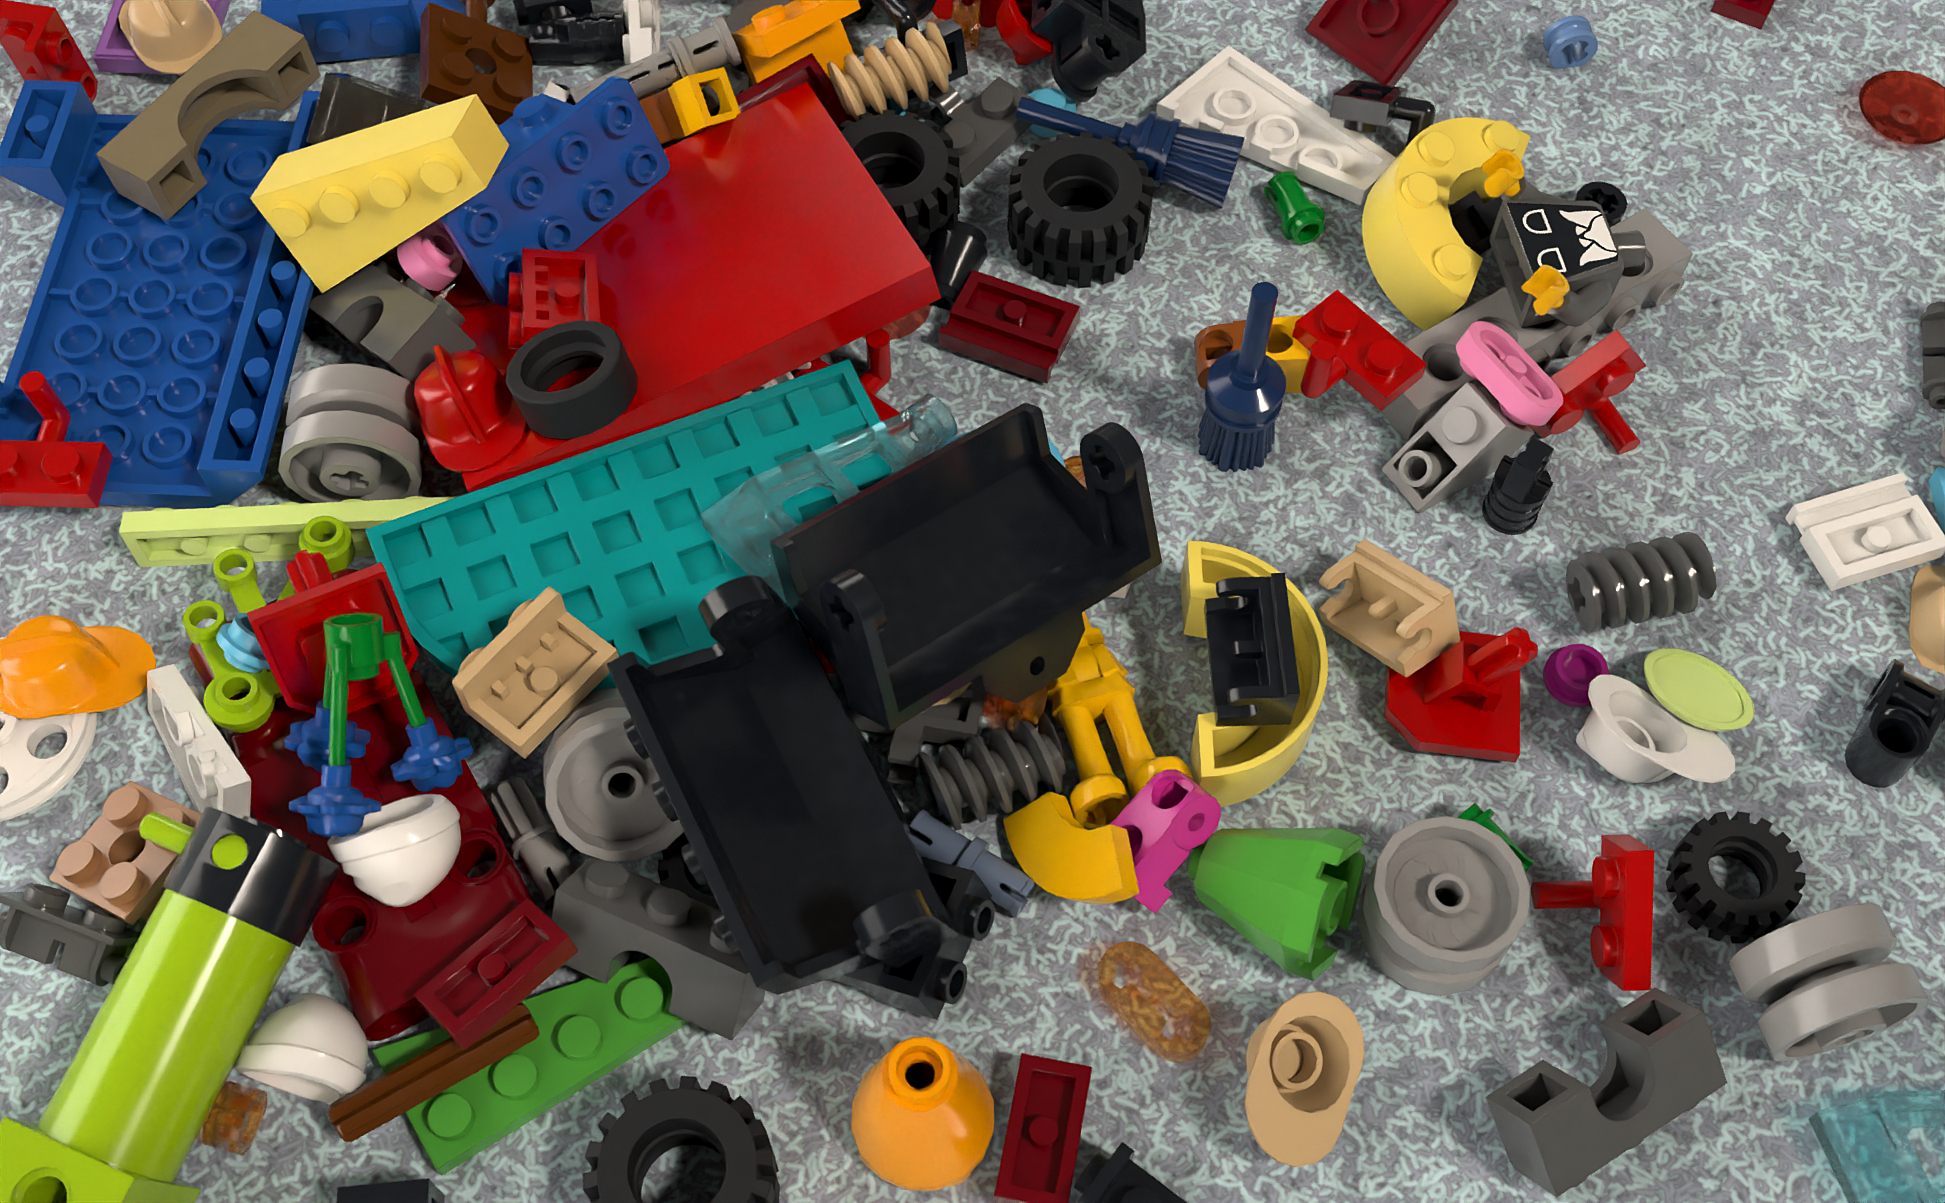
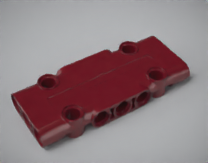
M345 569L332 574L334 579H338L359 570ZM278 599L273 600L267 603L266 605L272 604L276 602ZM192 643L188 651L189 657L204 690H206L215 677L201 646ZM412 667L409 676L425 718L433 719L438 735L453 738L419 670L415 671ZM249 692L236 694L230 700L242 699ZM399 693L347 714V720L354 721L357 724V729L367 730L371 733L370 742L365 745V756L352 758L351 786L359 789L364 794V798H372L382 803V806L415 795L436 794L444 796L460 813L458 820L461 833L460 849L451 870L441 883L422 899L404 907L388 906L357 888L354 878L344 873L342 863L337 861L327 844L331 837H323L317 833L310 834L307 828L306 817L299 812L289 810V802L307 796V793L312 789L321 786V772H318L311 766H304L297 752L285 748L284 738L291 734V724L308 721L314 718L315 715L288 707L282 696L276 699L270 717L259 728L244 733L232 732L223 727L220 728L224 732L233 753L251 778L250 807L256 820L302 840L311 846L309 850L332 861L341 868L312 923L313 936L324 950L348 1005L365 1034L366 1040L380 1041L388 1039L431 1017L415 998L414 994L526 898L534 904L535 902L496 828L499 825L465 759L461 760L463 775L457 777L454 784L449 788H437L429 792H421L414 787L411 780L395 781L390 766L401 760L403 754L411 745L405 729L410 722ZM486 860L496 861L493 868L485 875L477 878L468 877L471 869L478 863ZM358 926H366L364 934L356 942L340 945L342 938L349 930Z

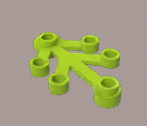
M318 516L311 519L299 535L300 550H307L309 554L322 553L332 573L346 569L354 560L355 546L351 531L344 522L332 516ZM326 538H332V539H330V540H328V541H325V542H319L320 540H323V539H326ZM229 549L220 553L213 562V571L219 587L231 594L239 613H248L266 606L256 584L258 572L251 554L242 549ZM233 568H245L240 574L226 575ZM290 579L277 601L296 595ZM201 600L191 604L184 611L182 621L189 639L201 646L215 677L204 693V706L208 716L215 724L232 732L244 733L259 728L270 717L276 699L282 697L272 671L263 669L259 673H250L230 664L223 655L224 650L218 645L216 640L220 628L228 623L223 608L211 600ZM210 618L216 620L212 625L208 627H195L200 621L204 619ZM249 692L242 699L230 700L236 694Z

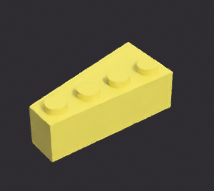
M473 94L280 155L250 199L323 294L486 189L509 144L477 94Z

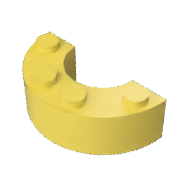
M1461 117L1444 120L1429 126L1406 146L1375 182L1367 196L1362 216V237L1371 270L1380 287L1395 307L1423 331L1448 319L1467 302L1483 258L1464 243L1454 228L1448 204H1454L1474 190L1478 193L1484 204L1493 199V197L1486 194L1484 183L1490 176L1482 171L1481 165L1498 150H1510L1520 161L1522 160L1531 136L1516 129L1507 121Z
M1187 540L1180 579L1183 634L1207 638L1204 604L1205 599L1218 597L1216 582L1237 577H1271V573L1281 572L1261 559L1239 549L1211 542ZM1287 578L1286 585L1300 696L1291 725L1216 727L1214 712L1197 716L1190 748L1191 773L1194 782L1216 798L1220 807L1236 804L1260 794L1289 771L1298 760L1309 740L1323 699L1328 676V653L1325 637L1314 610L1303 594Z

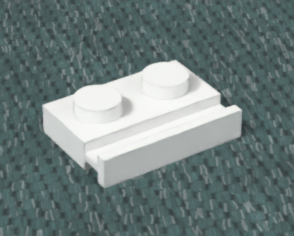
M1903 472L1794 504L1785 517L1789 525L1796 524L1802 534L1799 540L1830 591L1941 558L1945 553L1944 533L1918 494L1911 496L1904 485L1908 479Z

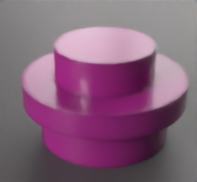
M1572 644L1557 649L1549 656L1543 668V681L1548 692L1559 702L1571 707L1591 706L1588 697L1589 683L1599 675H1610L1603 655L1593 647L1584 644Z

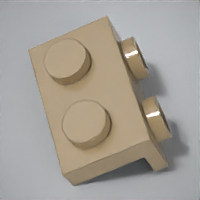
M549 586L534 600L530 599L523 602L511 615L507 627L486 647L477 648L465 658L452 684L465 712L525 759L610 673L606 664L618 658L619 655L616 648L568 613L562 595Z

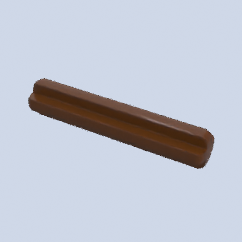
M521 1001L466 1051L450 1037L334 1101L328 1107V1113L335 1131L345 1142H353L534 1041L539 1036V1029L530 1010Z

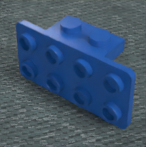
M261 0V14L305 36L315 62L420 53V16L427 4L431 2L464 15L465 7L459 0Z
M611 76L575 105L543 93L522 101L514 109V115L498 127L508 142L509 147L487 188L440 218L446 231L490 301L500 306L508 304L509 272L521 273L522 248L573 252L668 174L670 162L627 79Z

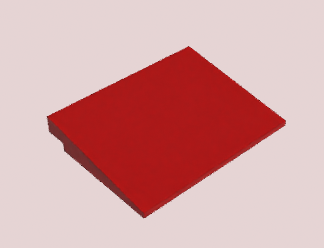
M807 82L737 114L735 119L710 127L663 149L670 162L668 174L573 251L597 253L601 323L614 329L622 341L637 374V392L628 408L611 424L589 435L570 439L546 438L531 430L527 425L523 440L511 455L492 467L477 472H461L469 493L726 403L941 299L930 263ZM463 259L460 274L445 289L441 291L426 290L434 298L437 295L444 298L464 316L466 321L460 328L477 344L473 351L482 353L497 369L504 370L507 373L508 364L518 350L508 349L509 312H520V310L508 309V304L500 306L490 301ZM406 272L400 274L405 280L409 278ZM599 367L575 370L559 378L546 392L569 389L585 381Z

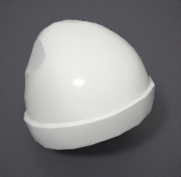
M424 794L410 796L382 806L379 812L365 815L363 826L359 832L345 837L332 836L327 844L335 859L342 863L344 873L354 878L357 888L385 905L404 907L426 896L441 883L451 870L459 853L461 843L460 824L458 821L460 813L442 795Z
M305 993L295 997L279 1010L267 1016L266 1020L252 1033L248 1045L243 1046L236 1061L235 1069L241 1074L261 1083L331 1105L334 1101L362 1087L366 1079L364 1071L368 1056V1045L360 1024L348 1009L328 996Z

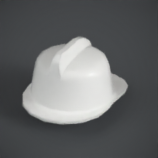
M1599 675L1589 683L1588 697L1593 710L1580 729L1576 743L1579 748L1617 778L1630 783L1659 782L1671 774L1677 773L1691 780L1716 783L1726 781L1735 772V758L1727 744L1713 731L1696 727L1678 718L1653 696L1629 680L1615 675Z

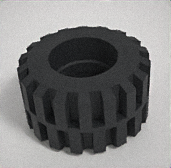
M882 110V115L875 116L871 112L860 114L859 120L856 122L846 120L838 125V129L876 185L882 183H899L904 185L898 188L879 189L924 256L929 255L930 244L933 243L934 234L942 230L945 223L958 221V214H960V158L958 150L953 149L952 138L947 132L939 133V125L928 119L921 122L919 121L918 114L906 112L904 116L895 115V110Z
M1080 132V137H1070L1069 133H1062L1056 135V141L1050 142L1047 139H1043L1035 143L1034 152L1026 150L1019 157L1018 166H1014L1010 174L1007 231H1009L1008 241L1011 250H1017V260L1023 267L1033 263V275L1043 280L1048 273L1054 275V284L1066 287L1068 279L1078 280V288L1091 287V279L1098 277L1102 285L1114 281L1115 270L1125 275L1133 269V261H1140L1145 252V244L1148 242L1154 189L1153 180L1148 177L1149 169L1143 160H1135L1136 152L1127 145L1121 148L1117 147L1116 139L1104 136L1101 140L1093 138V133ZM1069 205H1084L1095 208L1097 210L1090 212H1075L1064 209L1062 207Z
M680 1076L679 1088L669 1089L665 1078L649 1082L652 1094L641 1100L638 1099L634 1090L620 1099L625 1112L618 1119L609 1112L606 1113L598 1124L604 1136L601 1143L590 1141L585 1154V1158L591 1166V1172L582 1173L583 1191L590 1199V1203H643L641 1199L642 1185L651 1165L670 1149L691 1144L702 1145L715 1150L723 1157L726 1164L723 1184L718 1194L710 1203H779L780 1186L777 1180V1172L779 1170L767 1131L761 1119L757 1120L755 1118L752 1106L741 1095L735 1100L732 1099L727 1086L713 1080L708 1089H702L697 1077Z

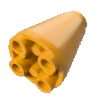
M912 1037L899 1042L863 1076L852 1100L851 1130L862 1162L882 1180L908 1191H937L944 1187L955 1186L964 1182L970 1176L972 1170L984 1159L994 1134V1100L984 1076L963 1055L932 1038ZM916 1085H919L921 1089H916Z

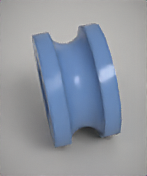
M1578 15L1567 16L1556 21L1546 30L1542 39L1544 48L1549 53L1551 65L1556 69L1584 65L1592 59L1599 47L1597 38L1592 33L1590 22L1585 17Z

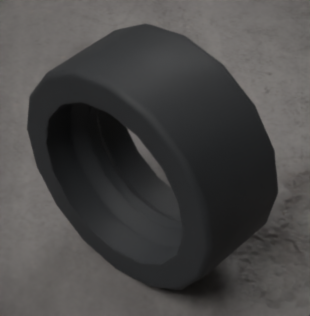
M576 320L558 324L542 331L521 346L508 364L506 384L531 430L546 438L570 439L589 435L611 424L628 408L637 392V374L622 341L614 329L598 321ZM599 367L585 381L569 389L546 392L559 378L575 370Z

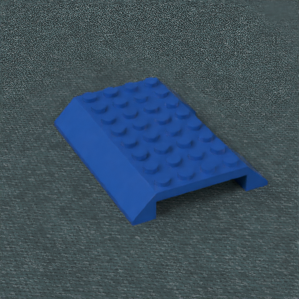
M25 80L0 145V175L62 206L64 211L3 384L0 381V440L36 441L43 418L20 388L19 381L26 373L38 371L45 376L70 412L71 421L64 441L104 442L113 455L99 504L193 509L215 508L220 505L230 504L263 480L315 284L250 197L278 156L355 132L363 104L361 94L304 91L296 121L224 120L206 136L199 149L198 166L207 184L167 221L119 194L96 156L99 150L138 115L97 114L81 82Z

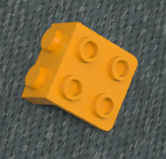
M794 0L785 6L775 5L766 8L752 16L753 23L732 33V36L753 85L810 53H813L830 80L827 63L830 61L844 74V57L849 53L854 54L841 19L861 8L858 0Z

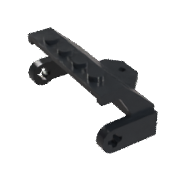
M1025 402L769 541L785 599L842 681L850 709L892 731L969 682H972L974 687L1018 704L1067 673L1085 631L1082 612L1162 563L1144 457L1133 435L1122 425L1108 422L1082 438L1080 442V457L1086 482L1085 488L1051 454L1042 410L1038 406Z
M748 575L732 579L713 589L701 600L698 610L710 635L717 641L713 646L652 665L633 651L627 652L606 664L631 716L630 719L623 722L626 735L642 759L646 760L650 757L660 780L652 784L654 795L669 820L672 822L679 820L689 841V844L682 847L684 860L690 872L701 886L709 884L720 907L712 912L715 927L723 942L732 952L740 950L756 987L780 995L880 962L898 969L959 935L908 835L910 831L903 809L877 758L852 717L845 711L800 620L794 611L761 577Z

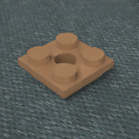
M129 781L126 786L118 788L108 796L104 802L102 814L79 841L68 845L61 852L56 862V869L48 879L56 886L133 926L139 917L146 920L156 907L166 889L162 885L179 856V853L142 838L139 831L141 821L147 814L158 812L195 828L202 814L135 782Z

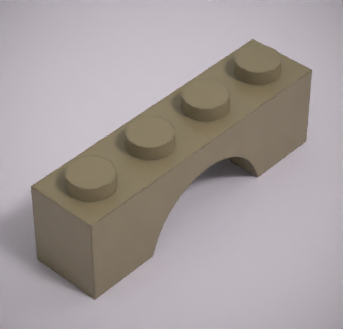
M255 10L96 153L116 191L168 221L207 184L198 166V153L206 136L218 124L234 115L251 110L272 109L284 111L321 76L305 36Z

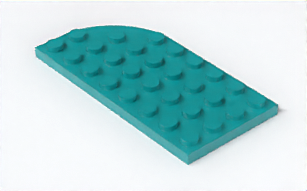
M850 359L379 524L365 529L377 564L382 562L415 645L428 659L454 678L458 674L462 662L471 652L477 648L486 647L507 627L511 615L523 602L530 599L534 600L549 586L562 595L567 612L616 648L619 657L633 651L652 665L709 648L717 643L710 635L699 613L698 606L709 592L725 582L742 576H759L789 606L784 596L769 541L900 471L904 466ZM611 673L590 693L603 688H617Z

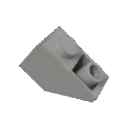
M1466 382L1381 470L1418 513H1422L1494 473L1501 459L1505 455L1511 457L1534 432L1528 425L1517 424L1506 417L1500 409L1499 401L1486 387Z

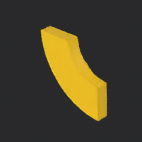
M1050 791L1003 819L1006 836L1017 862L1024 872L1044 890L1059 897L1095 905L1123 901L1140 893L1127 829L1109 824L1093 830H1086L1074 818L1067 798Z

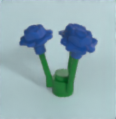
M374 613L341 614L323 621L326 648L323 699L316 703L315 717L308 721L292 723L290 726L291 734L284 738L285 748L297 752L304 766H311L318 772H321V786L312 789L307 793V796L289 802L290 811L299 812L306 817L307 828L310 834L317 833L323 837H345L356 834L363 826L365 815L379 812L382 809V803L372 798H364V794L359 789L351 786L352 758L365 756V745L370 742L371 733L367 730L357 729V724L354 721L347 720L348 680H362L377 676L379 674V663L384 660L387 661L410 722L405 729L411 745L403 754V758L390 766L395 781L411 780L414 787L421 792H429L437 788H449L454 784L457 777L463 775L461 760L469 757L474 752L468 737L453 739L449 736L438 735L433 719L425 718L402 657L400 632H384L381 615Z

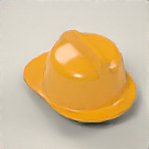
M40 615L28 619L12 629L5 639H0V709L5 714L20 719H35L56 715L100 712L122 707L139 697L147 688V671L156 669L157 665L152 647L139 634L122 627H81L73 620L58 615Z

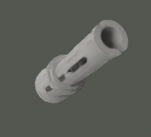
M719 16L713 20V26L685 38L680 37L678 34L670 37V41L666 42L667 48L569 89L575 103H578L611 76H619L627 79L629 82L637 80L630 83L639 99L671 85L688 75L713 70L727 63L735 67L742 64V60L723 16Z

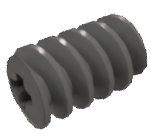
M1689 531L1674 535L1672 539L1665 536L1650 540L1648 544L1642 541L1634 542L1627 545L1625 549L1618 546L1610 547L1603 550L1601 554L1594 551L1580 554L1577 559L1571 560L1566 571L1569 602L1582 630L1587 634L1599 631L1601 616L1605 624L1614 629L1623 626L1626 614L1632 622L1638 624L1647 621L1650 610L1659 619L1670 617L1674 606L1682 614L1694 612L1698 605V594L1707 600L1713 597L1717 588L1716 571L1712 556L1699 535Z
M1045 712L1039 716L1038 731L1026 719L1017 721L1014 724L1013 740L1004 729L1000 727L992 729L989 732L988 749L978 737L974 735L967 737L964 740L963 758L954 746L949 743L942 745L939 748L938 767L928 754L921 752L917 755L920 776L932 809L938 817L943 815L955 831L962 828L963 808L969 807L981 823L987 821V800L994 798L1003 812L1008 814L1012 812V794L1014 791L1019 790L1028 803L1038 799V783L1044 782L1051 792L1059 795L1063 794V775L1065 774L1063 752L1055 727L1049 715Z

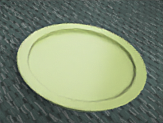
M1661 648L1647 655L1644 661L1647 685L1654 697L1678 718L1696 727L1717 732L1743 728L1753 720L1755 709L1749 693L1731 673L1717 663L1694 652L1677 648Z

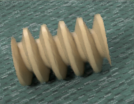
M932 20L926 24V39L915 28H911L906 32L905 47L894 36L887 38L885 41V56L876 46H867L864 49L865 65L856 55L852 53L847 54L844 57V74L833 62L827 63L832 84L847 115H851L858 121L859 115L866 113V108L870 106L878 115H882V110H887V99L893 98L904 111L908 109L907 91L913 89L922 102H926L929 100L928 83L932 81L943 94L949 92L948 75L952 73L951 61L940 30Z

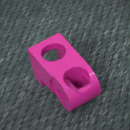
M1169 769L1156 774L1111 823L1112 825L1127 829L1140 892L1133 897L1154 914L1158 912L1173 894L1164 884L1188 857L1189 851L1204 843L1213 834L1221 816V808L1217 799L1177 769Z

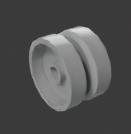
M353 363L328 364L303 373L292 383L285 422L288 428L285 429L278 467L282 479L289 488L301 497L315 503L341 502L347 499L363 501L404 499L417 495L422 480L424 463L422 447L426 437L420 424V413L414 397V385L409 380L382 368Z
M603 688L588 694L546 737L543 744L545 802L547 811L558 834L579 852L604 861H635L666 849L684 830L679 820L675 822L669 820L654 795L652 784L660 779L650 757L646 760L642 759L626 735L623 722L630 719L631 716L618 688Z
M1449 816L1416 820L1392 835L1377 858L1371 871V876L1360 895L1357 924L1365 951L1386 976L1412 991L1437 996L1465 992L1490 977L1514 943L1529 916L1531 888L1521 860L1502 837L1475 821Z
M1869 902L1845 905L1811 915L1758 938L1738 951L1729 961L1730 969L1745 1000L1755 1003L1772 1004L1764 1011L1757 1023L1774 1061L1788 1062L1854 1044L1902 1023L1928 1005L1929 998L1911 965L1883 961L1896 946L1897 937L1880 905Z

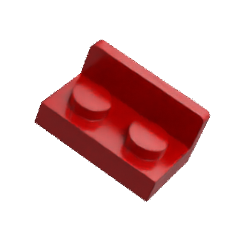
M0 0V43L23 80L81 82L92 103L97 94L98 81L56 8Z
M522 248L521 273L509 272L508 309L520 310V312H509L508 349H519L536 334L558 324L576 320L598 321L601 323L597 253Z

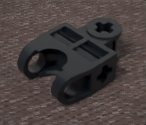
M1032 0V30L1053 42V59L1051 62L1053 78L1059 88L1069 98L1077 102L1089 101L1096 95L1100 83L1108 77H1118L1147 52L1146 18L1142 0Z

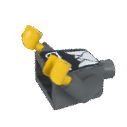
M1498 150L1481 165L1482 171L1490 176L1484 183L1486 194L1493 198L1501 196L1503 200L1489 241L1521 328L1555 319L1573 327L1583 325L1610 302L1624 268L1641 266L1644 263L1646 245L1644 237L1639 230L1612 233L1603 209L1598 203L1594 201H1569L1540 192L1523 177V164L1510 150Z

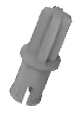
M523 777L505 780L497 785V789L491 794V801L514 842L510 849L514 859L524 861L542 895L546 908H553L556 889L575 872V869L559 841L562 836L558 834L554 824H550L528 781Z

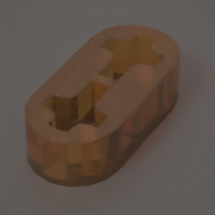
M1132 941L1120 942L1105 952L1101 958L1097 975L1098 990L1105 1002L1162 1059L1179 1063L1190 1061L1198 1056L1206 1046L1211 1029L1209 1011L1203 1002L1145 945ZM1120 963L1128 970L1137 964L1141 966L1144 970L1140 983L1150 996L1146 998L1130 983L1124 985L1121 989L1114 984L1118 971L1115 965ZM1160 1005L1176 1020L1182 1018L1185 1014L1192 1018L1193 1022L1189 1031L1192 1040L1187 1041L1181 1035H1177L1171 1040L1167 1039L1163 1035L1167 1021L1156 1007Z

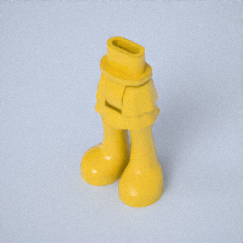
M1084 611L1082 616L1085 631L1067 673L1045 686V697L1052 702V715L1058 724L1063 727L1067 735L1079 775L1080 783L1075 786L1069 797L1071 811L1074 818L1083 827L1096 829L1111 824L1131 802V799L1123 782L1112 771L1095 723L1106 720L1127 777L1129 793L1132 799L1156 774L1165 770L1177 769L1193 781L1194 778L1189 766L1178 756L1157 757L1152 750L1133 699L1136 689L1125 678L1128 671L1105 645L1102 631L1099 628L1091 627Z

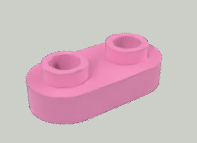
M440 218L400 243L397 248V257L404 271L411 279L426 289L441 291L461 272L464 258L446 231Z
M1484 321L1473 322L1457 342L1456 351L1460 357V365L1463 370L1472 378L1482 382L1499 401L1501 411L1511 421L1520 425H1545L1563 404V395L1555 382L1507 332L1498 326Z

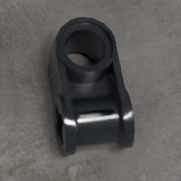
M1893 659L1872 689L1863 707L1865 712L1846 747L1845 761L1852 775L1863 784L1874 788H1887L1896 784L1926 752L1936 731L1945 720V688L1940 691L1904 672V664Z

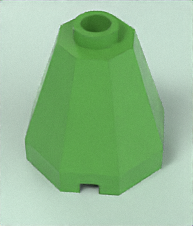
M1338 828L1220 829L1213 833L1208 841L1195 847L1189 862L1188 876L1194 880V889L1199 901L1284 970L1314 981L1332 965L1339 950L1324 946L1328 936L1334 933L1338 925L1347 931L1354 916L1366 867L1365 855L1356 853L1364 847L1363 837Z

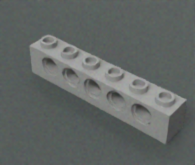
M1646 208L1610 227L1612 233L1639 230L1644 237L1646 245L1644 263L1641 266L1624 268L1610 302L1586 323L1573 327L1555 319L1521 328L1505 286L1403 343L1426 362L1427 366L1423 377L1380 412L1408 442L1466 382L1485 387L1481 381L1472 378L1463 370L1460 365V357L1456 351L1457 342L1473 322H1488L1507 332L1544 371L1551 360L1559 355L1566 353L1568 356H1574L1583 351L1593 341L1596 334L1606 328L1611 327L1615 331L1625 327L1636 317L1641 308L1654 301L1657 305H1663L1671 300L1684 285L1685 281L1682 276L1693 253Z

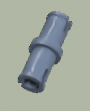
M924 809L921 810L910 824V827L929 837L933 842L917 831L908 834L919 856L975 871L992 894L990 900L1017 918L1029 900L1007 886L1027 897L1029 894L1033 895L1037 887L1032 878L989 852L990 844L978 836L971 841L930 816Z

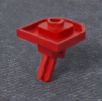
M307 550L295 553L296 559L286 566L288 577L296 595L247 613L249 622L286 705L316 715V703L323 699L326 648L323 621L325 619L349 613H374L381 615L384 632H400L401 652L408 673H410L419 656L382 562L334 579L327 560L322 553L309 554ZM386 660L379 663V674L377 676L362 680H348L347 714L398 695V690Z
M1514 627L1501 636L1459 631L1460 642L1438 655V657L1407 678L1386 665L1384 718L1415 750L1514 763L1517 761L1520 755V668L1535 659L1538 654V645L1530 640L1529 632L1526 629Z

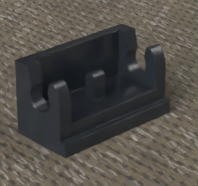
M1271 573V577L1228 578L1216 582L1218 597L1205 599L1204 604L1216 727L1291 725L1300 696L1285 573Z

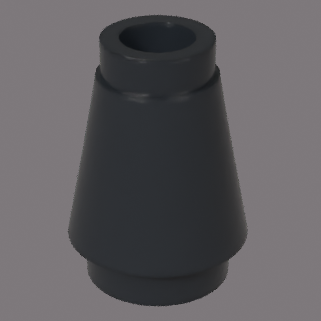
M949 221L945 223L942 230L934 234L930 265L941 299L929 305L950 311L972 270L979 271L988 256V251L985 247L987 238L977 227L962 221Z

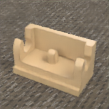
M1366 539L1355 545L1356 551L1328 568L1319 580V584L1328 590L1337 587L1341 581L1346 580L1341 593L1331 597L1319 608L1320 619L1329 628L1406 678L1460 642L1453 591Z

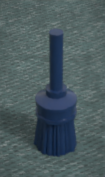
M1021 97L1016 112V119L1061 133H1069L1070 136L1080 137V132L1093 133V138L1102 140L1104 136L1116 139L1117 147L1121 148L1127 145L1136 152L1135 160H1143L1149 169L1148 177L1153 180V187L1160 188L1163 182L1221 209L1245 137L1180 126V119L1174 118L1170 120L1160 117L1154 111H1150L1137 125L1125 122L1123 128L1025 97Z
M1259 282L1252 288L1240 350L1231 351L1219 357L1211 366L1208 374L1204 397L1206 409L1199 424L1198 438L1200 439V448L1198 452L1199 455L1206 456L1207 461H1212L1213 465L1218 464V470L1222 472H1227L1229 469L1233 472H1237L1239 469L1246 471L1247 468L1253 470L1254 466L1262 468L1264 466V458H1267V454L1272 451V444L1275 442V420L1281 411L1286 389V378L1279 364L1266 355L1278 298V289L1269 282Z

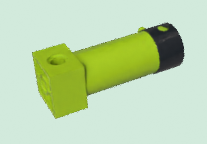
M205 807L195 828L158 812L147 814L140 823V836L179 853V856L162 885L166 889L39 1122L33 1123L3 1117L0 1123V1203H195L201 1189L177 1178V1175L296 946H301L341 868L332 861L309 850L311 846L302 840L248 816H243L241 819L212 807Z

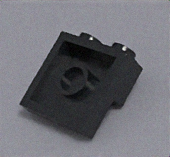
M920 856L959 935L898 969L880 962L830 979L867 990L880 1003L938 1020L945 1003L953 1005L961 998L967 983V968L963 963L973 939L982 941L989 934L994 921L995 909L993 902L990 900L992 894L975 871Z

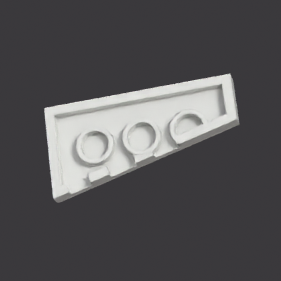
M1229 45L1157 103L1156 112L1158 116L1170 120L1174 118L1180 119V126L1245 137L1240 155L1280 172H1293L1299 180L1360 206L1366 202L1367 196L1375 182L1396 159L1395 156L1358 131L1344 128L1343 121L1338 118L1329 117L1330 113Z

